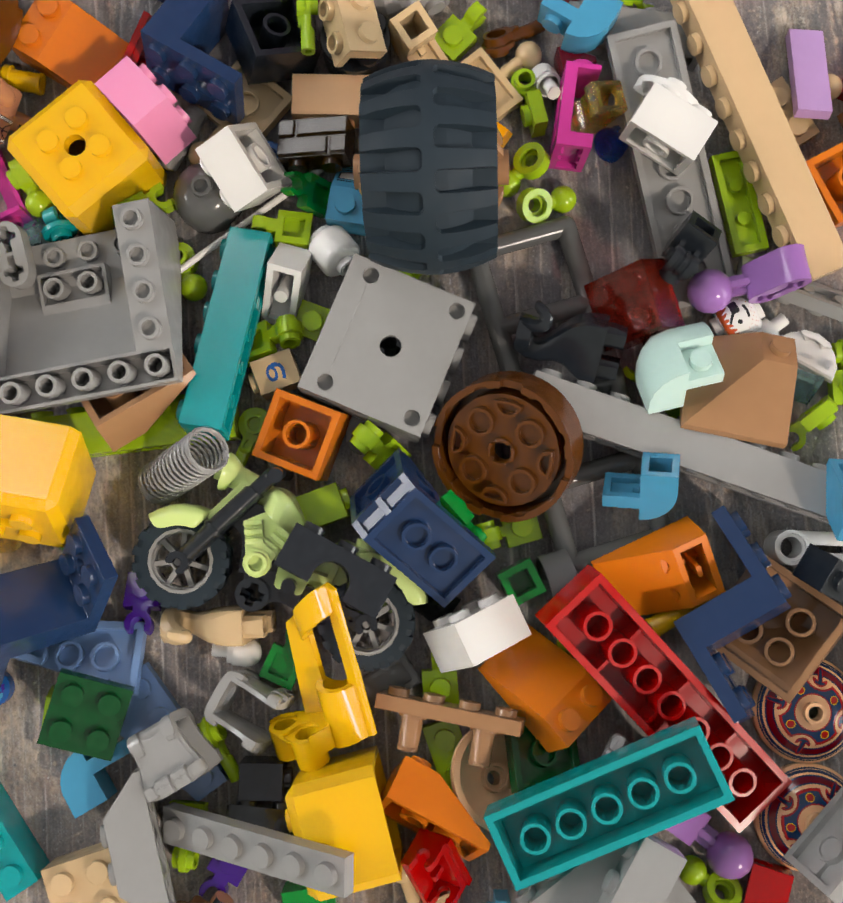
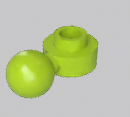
M529 142L517 150L513 159L514 168L509 170V185H498L504 186L503 197L509 198L516 195L523 178L534 180L541 177L547 171L550 165V156L541 144Z
M16 159L9 161L8 166L10 170L5 172L7 178L17 191L22 189L26 193L25 207L27 211L34 217L42 218V211L54 206V204L39 189V186Z
M558 186L551 194L544 189L530 187L519 194L516 201V211L522 220L538 224L547 220L552 209L558 213L571 211L576 204L577 198L574 190L568 186ZM532 199L534 206L532 210H529V202Z
M179 242L180 254L183 255L180 260L182 265L196 255V253L188 244ZM199 261L181 273V294L190 301L203 299L208 291L206 280L201 275L194 274L198 268Z
M695 855L684 856L687 862L679 877L688 885L700 884L706 903L741 902L743 891L737 879H724L715 874V872L709 874L701 858ZM715 889L722 891L725 899L719 898Z

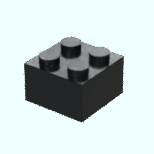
M296 0L231 1L225 31L248 85L292 80V74L314 73L322 49L315 36V54L306 56L301 53V28H298Z

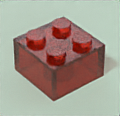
M664 258L639 259L584 285L593 313L610 315L609 322L628 327L624 349L644 343L651 336L662 331L685 326L673 286L664 281L659 274L664 265ZM603 346L604 352L618 350Z

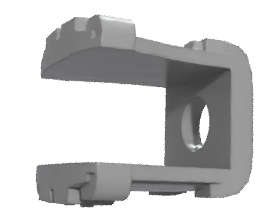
M252 670L229 671L221 678L205 707V720L214 727L220 724L243 740L241 744L243 748L251 753L261 754L267 751L272 743L270 733L229 710L240 688L242 687L276 710L290 708L297 695L286 688H273L259 680L260 676H258V673Z
M185 707L172 711L162 717L157 723L137 732L127 740L128 750L135 758L141 773L145 790L143 794L148 803L164 799L214 769L224 759L219 749H216L203 735L195 723L193 714Z

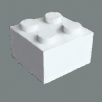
M655 82L618 139L678 176L696 159L718 124V121L711 117L712 114L707 108L699 104L691 105L681 99L680 93L672 86L667 84L659 85Z
M256 122L227 125L195 149L200 157L199 161L202 169L214 179L220 189L221 199L228 207L233 209L234 213L261 205L279 193L281 188L292 184L291 179L284 176L286 172Z
M497 592L482 599L472 600L462 605V610L453 614L451 612L432 621L434 628L423 633L441 673L474 667L532 635L514 595L511 594L499 598Z

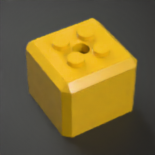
M78 80L8 137L7 150L62 215L84 235L109 231L115 228L112 217V205H116L140 191L146 194L151 187L159 182L164 187L166 186L167 173L154 154L92 81ZM76 140H84L86 142L85 150L79 155H70V145Z
M0 414V538L18 540L28 544H42L64 548L66 536L69 535L74 518L84 515L96 476V470L82 433L71 426Z
M377 745L331 757L324 767L315 771L305 772L299 770L285 796L287 805L285 820L289 832H293L294 836L354 852L353 893L402 880V865L400 863L403 859L402 841L397 822L387 818L384 813L380 795L387 781ZM306 887L308 895L320 902L338 897Z

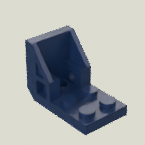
M399 448L350 496L351 525L360 537L444 608L496 558L494 551L441 505L438 493L409 456Z

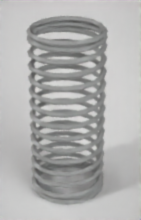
M202 426L193 429L141 468L138 474V486L143 496L154 504L165 505L173 502L199 483L220 471L227 465L229 459V447L225 438L218 431L210 427ZM205 432H208V433L212 434V435L215 436L216 439L220 442L221 447H222V450H223V459H222V452H221V450H220L219 444L215 441V439H214L212 436H210L209 434H207V433H205ZM202 435H205L206 437H208L209 439H211L212 442L216 445L217 450H218V453H219V461H218V455H217V452H216V450H215V447L212 445V443H211L208 439H206V438L203 437ZM198 438H201L202 440H204L205 442H207V443L209 444V446L212 448L213 453H214V456H215V464H214V458H213V455H212L211 450L209 449V447H208L203 441H201V440L198 439ZM194 441L199 442L200 444H202V445L206 448V450L208 451L209 456H210V458H211V466H210V460H209V458H208V455H207L206 451L202 448L201 445H199L198 443H196V442H194ZM191 444H194L195 446H197V447L203 452V454H204V456H205V458H206V461H207V468H206V463H205V460H204V458H203V455L200 453V451H199L196 447H194V446L191 445ZM190 448L195 450L197 454L200 456L203 466L201 465L198 456ZM161 466H162V469H163V471H164L166 477H167L172 483H170V482L164 477V474H163V472H162V470H161ZM166 469H168L169 473L173 476L175 480H173L170 477ZM150 470H151V477H152V479H153V481H154V484H155L161 491H159V490L153 485V482H152V480H151V478H150ZM158 471H159V473H160V475H161V478H162L169 486H167V485L160 479V476H159V474H158ZM154 473H155V475H156V477H157V480L159 481V483H160L164 488H162V487L158 484V482L156 481V478H155V476H154ZM144 483H145L147 489H148L154 496H152V495L146 490V488H145V486H144Z

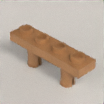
M389 685L388 690H383L376 694L374 708L398 712L402 716L397 749L401 751L418 752L423 720L432 719L470 727L473 730L468 764L489 768L495 735L501 733L520 737L524 732L526 718L517 716L518 710L496 706L494 712L481 709V703L477 701L460 699L459 704L445 702L446 696L441 694L424 692L423 697L409 695V688Z

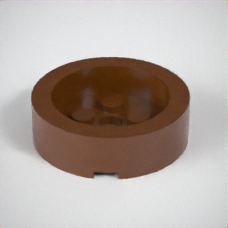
M499 371L487 374L473 381L450 398L440 411L434 425L436 430L434 444L432 445V455L437 473L448 491L451 489L460 497L471 512L479 516L485 514L490 517L499 518L500 522L525 521L547 511L570 486L581 466L584 440L576 412L565 396L553 385L525 372ZM500 442L511 446V456L509 459L500 458L496 454L495 443Z

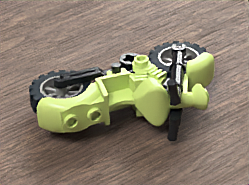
M232 452L229 453L227 465L214 474V479L218 480V490L233 489L213 509L202 505L180 503L161 507L149 513L148 516L151 523L139 534L138 543L134 545L132 555H135L132 571L133 573L136 572L138 580L135 581L140 589L143 588L147 592L146 596L154 602L156 600L161 603L160 606L169 609L173 607L178 608L177 610H186L201 606L215 597L225 587L233 569L232 547L230 548L228 536L234 527L240 532L243 545L239 572L244 573V579L237 585L235 590V600L243 610L250 612L258 611L271 602H280L294 609L307 594L326 582H329L337 589L340 599L345 590L347 578L344 570L339 565L331 562L320 564L314 570L308 582L273 564L295 524L299 523L303 526L305 524L302 509L295 498L296 495L288 489L275 487L280 481H290L294 473L283 467H269L259 476L243 467L240 460ZM182 533L181 547L177 549L167 538L174 534ZM358 538L356 543L345 539L344 541L359 549L357 556L368 562L371 561L372 557L379 559L391 566L392 569L389 574L397 577L376 619L340 601L348 629L357 632L351 642L359 668L364 669V672H371L378 668L384 669L395 660H399L404 655L407 647L410 646L415 630V611L413 605L428 603V596L425 591L363 539ZM161 545H163L170 553L166 559L158 560V552ZM207 552L209 555V565L200 562V559ZM171 565L173 571L168 579L160 572L159 566ZM193 567L207 571L198 583H195L191 572ZM184 572L189 586L173 584L178 574ZM254 583L259 585L258 591L262 593L259 599L254 598V591L249 589ZM386 612L393 613L394 626L379 622V617ZM328 616L318 624V631L323 640L324 648L326 651L329 650L333 655L332 658L340 664L342 658L330 616ZM377 628L391 632L389 637L381 644L378 643L374 632ZM363 633H368L373 647H362L356 644Z

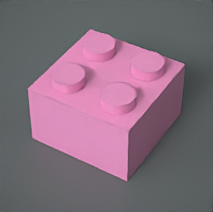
M126 56L100 78L95 85L144 143L166 165L197 138L188 126L192 120L179 105L173 106L177 99L163 83L155 85L158 80L144 63L138 67Z

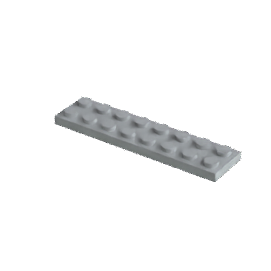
M676 18L606 36L605 45L624 127H626L645 97L633 88L638 78L644 74L656 75L666 79L669 77L679 79L686 85V90L693 96ZM629 146L666 304L672 303L674 310L692 306L687 297V286L694 275L683 282L679 281L677 285H671L662 279L659 271L664 265L665 258L661 254L666 243L693 210L722 230L718 244L699 265L700 269L698 272L705 269H718L728 277L734 276L705 146L702 147L696 159L678 176Z

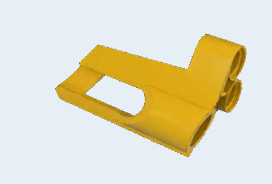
M329 582L307 594L294 607V615L285 623L304 710L283 713L269 721V733L277 758L283 762L296 760L299 769L305 772L315 771L324 767L330 760L329 751L333 748H345L364 740L368 736L377 734L338 592ZM328 616H330L347 679L334 680L326 676L312 630Z

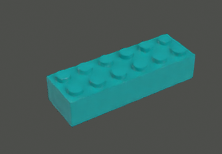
M694 716L491 803L487 806L483 818L516 891H519L730 803L735 798Z

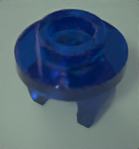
M619 125L600 130L594 138L596 153L605 162H616L622 158L624 152L629 148L628 144L618 139L621 135L619 133L621 130Z

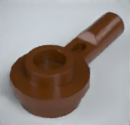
M537 20L520 27L514 25L496 28L483 35L484 42L481 44V47L487 54H490L491 58H500L509 54L510 49L515 46V42L543 33L545 28Z

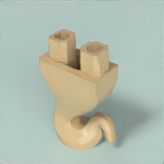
M238 604L216 607L201 612L166 608L160 620V637L164 643L171 645L188 644L193 640V634L215 645L244 646L256 638H264L267 636V633L276 631L275 609L250 612L243 610Z

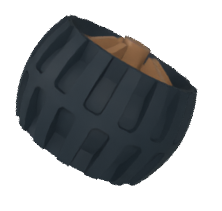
M421 59L395 64L363 78V83L360 87L359 104L360 154L353 155V179L355 190H359L362 195L363 222L370 261L407 273L442 275L472 269L497 258L498 208L504 195V186L498 185H509V150L503 149L500 146L503 145V137L497 128L496 89L493 73L466 63Z

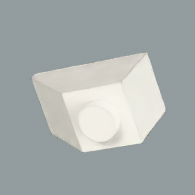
M282 242L279 243L267 262L261 321L266 320L275 325L276 319L281 315L291 314L295 317L297 316L310 278L312 253L309 250Z

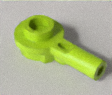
M296 0L298 28H301V53L311 56L315 54V31L311 26V15H318V0Z
M249 408L239 418L238 427L243 438L235 455L243 467L246 466L266 417L267 411L263 408Z
M203 717L197 726L203 735L222 754L224 759H222L220 764L230 782L238 781L239 766L225 745L227 737L226 728L220 724L214 727Z

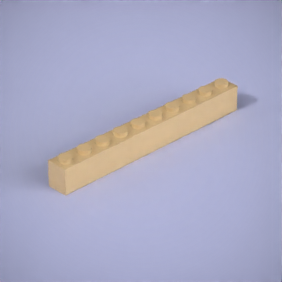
M670 0L673 6L674 19L676 18V22L682 26L687 37V48L690 54L696 57L700 66L702 82L710 89L715 100L716 113L720 119L724 120L729 131L730 144L735 151H738L742 160L745 178L749 183H752L758 196V207L762 214L767 216L772 227V238L778 247L790 244L804 245L812 282L842 269L843 243L734 1Z

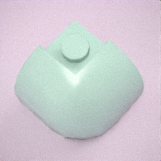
M705 322L662 331L651 336L641 349L636 362L635 379L647 414L683 407L688 389L723 382L725 372L712 345L714 334Z

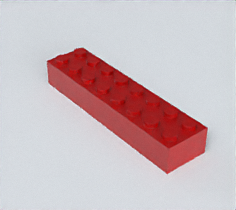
M589 564L535 614L541 623L647 736L694 716L696 717L735 798L734 801L716 809L739 833L792 783L789 777L739 723L734 724L723 705L612 584Z

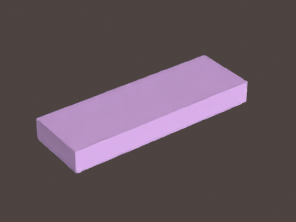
M789 29L785 40L794 118L828 120L833 112L823 31Z

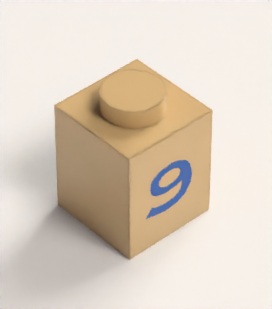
M290 348L249 363L253 372L248 374L250 385L255 394L260 392L261 396L266 400L273 398L276 388L289 392L298 389L297 386L301 379V373Z

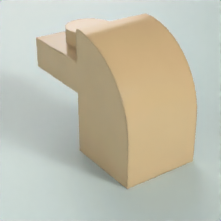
M419 0L389 20L390 41L402 63L421 59L448 60L435 40L438 29Z

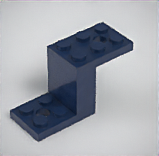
M158 0L163 4L140 31L147 67L158 80L155 84L161 85L163 83L167 88L180 94L187 102L198 104L207 109L214 117L221 121H228L233 125L240 124L245 117L242 73L209 55L226 33L225 26L229 13L228 0Z
M723 505L711 512V514L751 574V577L673 623L735 724L755 716L751 708L756 704L744 685H736L731 676L736 671L724 653L721 654L720 651L716 652V650L790 609L791 606L787 599L792 597V594L778 573L772 577L770 576L766 568L772 564L757 541L750 545L746 539L752 533L738 512L734 511L730 514Z
M89 515L74 518L69 535L66 536L65 547L59 559L0 574V687L10 658L96 631L118 579V574Z

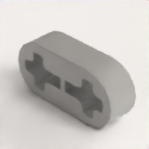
M9 221L0 222V279L7 286L19 290L27 289L34 284L37 277L29 236L21 226ZM8 232L15 234V238L10 240L11 246L4 243V240L9 238ZM17 266L24 270V272L19 274V279L12 277V273L17 271Z

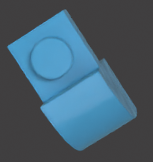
M543 0L540 5L537 21L547 31L564 36L561 50L575 54L587 53L596 49L605 41L606 36L609 35L619 17L624 2L621 0H584L578 9L563 0Z
M643 452L641 474L606 472L602 506L639 509V520L654 519L666 514L673 508L678 497L680 454Z
M126 739L117 742L111 761L73 753L65 762L61 772L60 786L63 797L75 819L107 801L118 792L105 767L130 753Z

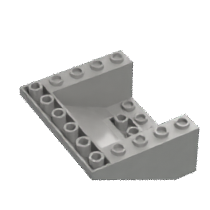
M145 198L112 205L116 227L114 230L31 246L37 270L36 280L31 287L19 290L5 285L0 279V414L10 416L183 382L181 254L178 247L179 242L175 221L151 200ZM17 266V271L12 273V277L19 279V274L24 272L23 268Z

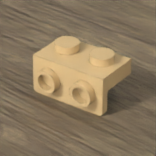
M374 0L319 1L318 14L319 18L323 21L327 37V49L332 56L334 67H343L350 58L381 59L387 49Z

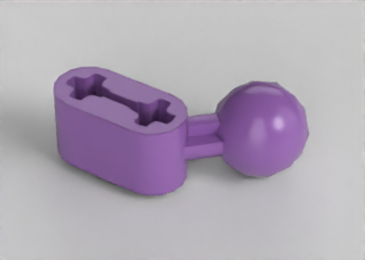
M790 244L777 248L744 264L741 267L742 274L728 277L718 269H705L698 272L689 281L687 297L693 308L702 313L714 314L723 310L733 297L747 295L749 303L758 304L774 300L802 288L812 282L804 245Z
M707 812L666 829L690 846L695 840L706 849L708 864L715 874L720 877L735 880L742 878L750 872L754 858L751 844L744 836L736 832L724 831L719 833L708 824L712 817Z

